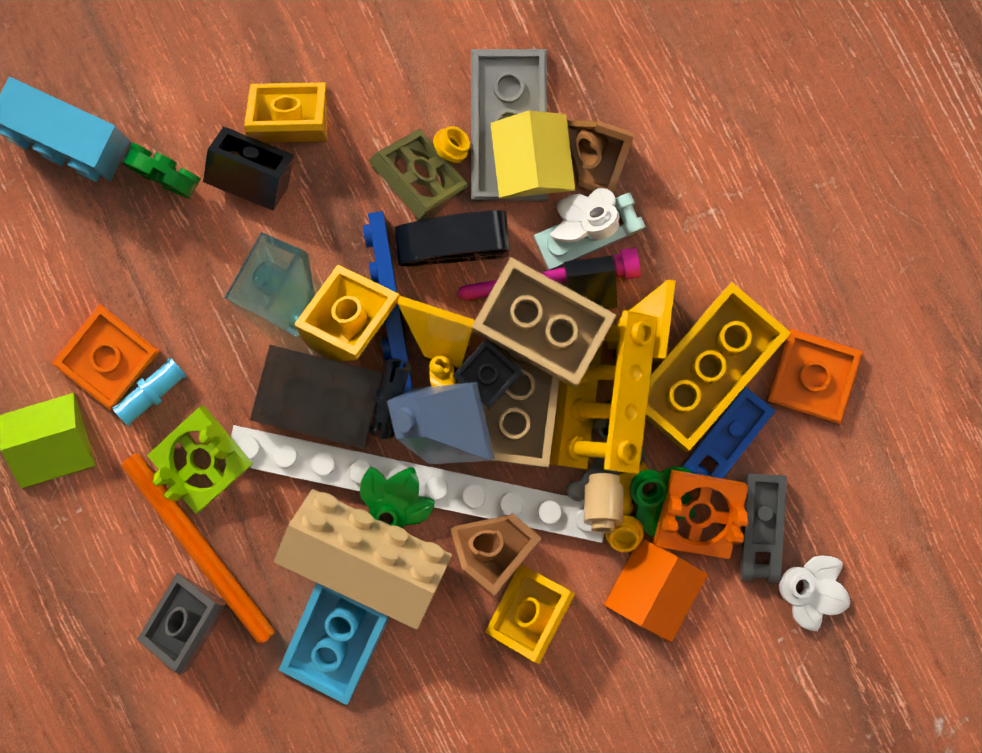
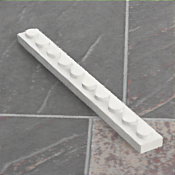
M233 425L231 438L253 463L250 467L252 469L360 491L362 478L369 467L380 471L387 480L396 473L413 467L419 479L418 496L432 499L435 501L434 507L487 519L513 513L530 528L600 543L603 542L604 533L594 532L591 530L590 525L584 523V499L574 501L565 495Z

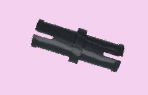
M392 358L387 360L381 389H378L375 394L374 400L377 406L369 431L373 436H376L378 429H381L378 437L381 439H391L394 437L395 432L387 401L404 393L408 375L411 371V365L406 361L403 364V368H400L401 359Z

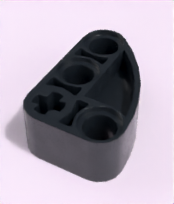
M502 210L447 215L414 221L395 227L399 266H423L501 259L508 257L510 252L507 213Z

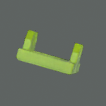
M205 405L197 408L147 455L159 469L154 474L153 483L156 486L166 484L169 487L164 494L166 499L178 501L183 498L195 514L204 510L253 465ZM200 431V444L196 443L189 434L190 432ZM178 442L187 451V464L179 472L175 468L173 457ZM201 448L209 453L211 464L208 469H201L195 465L193 454L196 449ZM218 458H225L226 467L224 475L216 467ZM195 473L199 475L206 474L214 485L208 488H197L189 485L187 480Z

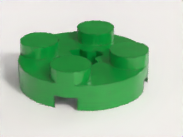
M131 142L122 161L125 167L149 181L153 180L162 185V188L190 199L201 180L200 177L183 168H180L179 172H177V163L158 152L151 158V151Z

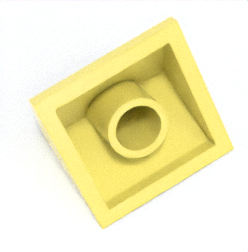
M529 110L490 123L499 199L575 191L566 114Z

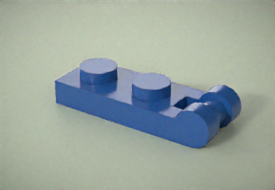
M744 387L681 467L689 469L694 474L723 479L776 410L747 387ZM706 455L717 463L711 473L700 465Z

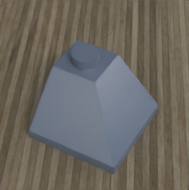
M477 382L418 387L387 401L396 439L428 464L491 461L495 458Z

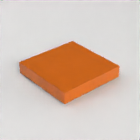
M99 304L51 364L106 408L113 411L112 407L116 406L126 397L161 351L107 308Z
M791 328L788 329L791 334L784 341L766 402L840 425L845 414L863 351Z

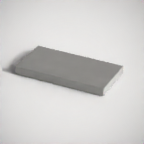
M471 49V202L547 201V194L499 199L490 125L492 122L529 110L547 112V49Z

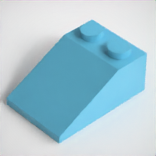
M316 583L279 667V671L348 705L391 617Z

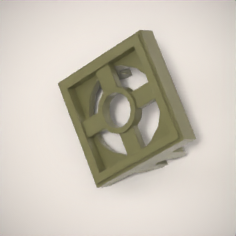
M421 129L376 152L369 160L372 169L383 177L413 212L417 221L433 218L450 200L463 193L469 186L449 161L442 159L438 155L434 144ZM401 157L407 163V172L403 175L395 167V163ZM414 164H420L425 167L429 172L430 178H425L418 174ZM437 174L440 177L441 184L435 179ZM416 182L420 185H425L435 197L419 195L411 184Z

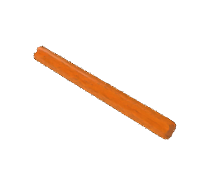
M136 453L129 456L122 463L124 471L258 644H262L275 634V629L179 504L176 501L166 499L164 496L167 491L165 486H156L153 483L155 473L142 456Z

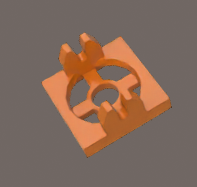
M671 469L667 485V496L662 505L653 541L655 546L730 559L733 545H739L744 541L741 526L747 527L748 516L747 511L744 509V503L749 487L743 482ZM699 488L696 498L690 500L687 504H682L680 498L686 492ZM713 490L718 491L726 499L729 512L715 510L710 502ZM700 503L708 505L710 515L705 521L696 523L690 519L689 512L694 505ZM675 516L685 517L690 525L687 539L677 532L678 523ZM712 522L726 525L724 530L715 538L699 542L703 528L708 527Z

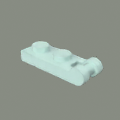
M626 193L616 198L614 206L624 224L619 226L616 233L609 238L597 240L588 235L577 242L556 241L551 238L550 234L560 224L535 234L533 238L547 269L559 268L564 265V262L577 260L645 229L646 225L642 217H637L632 206L635 204L631 193Z

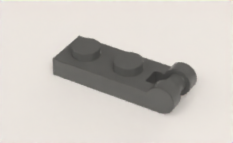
M746 474V484L749 488L744 509L747 511L748 525L747 527L743 526L744 541L742 543L739 570L741 582H753L754 578L766 579L767 583L780 584L787 476ZM755 552H769L767 564L755 563Z

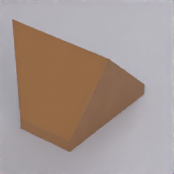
M567 120L572 164L578 181L576 186L590 191L604 188L612 191L614 194L635 133L601 121Z
M513 513L450 527L462 572L491 597L496 595L541 539L537 533Z

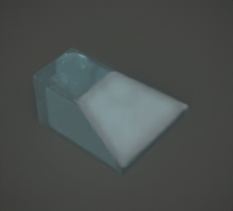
M261 232L224 298L275 327L298 337L299 332L294 324L315 296L309 254L302 249Z

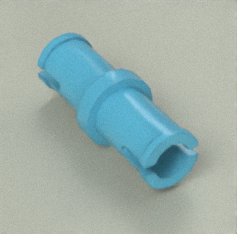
M170 357L165 364L146 380L141 378L137 382L138 387L120 403L112 407V409L129 427L153 404L159 405L163 401L161 397L187 375Z

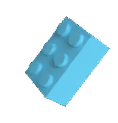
M10 76L0 93V135L6 137L7 141L25 150H29L30 146L33 145L32 149L42 154L41 157L59 166H63L64 162L67 161V166L76 170L77 174L93 182H97L99 177L111 182L130 143V140L115 125Z

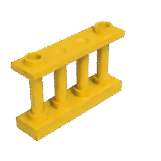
M623 311L621 326H610L578 386L574 388L560 380L550 465L588 469L589 457L605 458L604 469L639 474L657 317L632 311ZM603 341H619L616 364H600ZM598 380H614L612 403H596ZM594 418L610 419L607 443L591 442Z

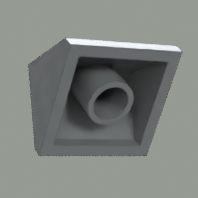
M176 573L137 640L171 670L182 674L191 668L228 604L222 598L197 583Z

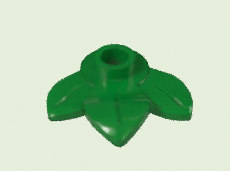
M672 466L661 472L647 469L639 472L632 479L629 490L632 499L637 504L635 518L641 522L644 531L650 536L655 537L662 505L667 496V485L671 469L693 473L689 469L681 466ZM649 482L654 483L651 491H642L645 484ZM688 492L680 498L682 504H687L692 500ZM695 505L689 512L690 518L696 516ZM675 516V519H685V517Z
M369 467L364 473L360 485V496L369 507L368 513L375 520L403 528L404 525L422 523L430 516L434 508L435 501L424 496H418L419 479L413 467L396 473L388 480L380 471L373 467ZM382 513H389L393 516L394 520L385 522L381 519L380 515Z

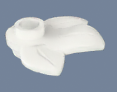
M597 188L589 197L581 194H572L560 200L557 204V210L563 221L551 232V238L556 241L570 243L577 242L588 235H591L594 239L602 240L615 234L619 228L620 216L614 206L616 198L612 191Z
M822 555L815 556L804 567L790 568L781 577L779 584L781 596L787 603L791 604L793 618L796 623L807 630L818 631L822 623L823 614L837 615L850 607L848 592L842 584L836 581L843 566V562L838 558ZM802 580L804 584L801 593H798L796 585Z

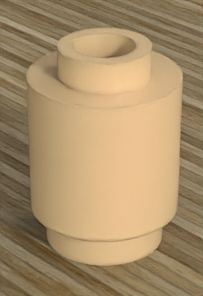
M596 473L589 476V483L585 485L584 523L590 525L591 530L594 532L611 533L615 531V526L623 524L624 486L620 484V476L610 473Z

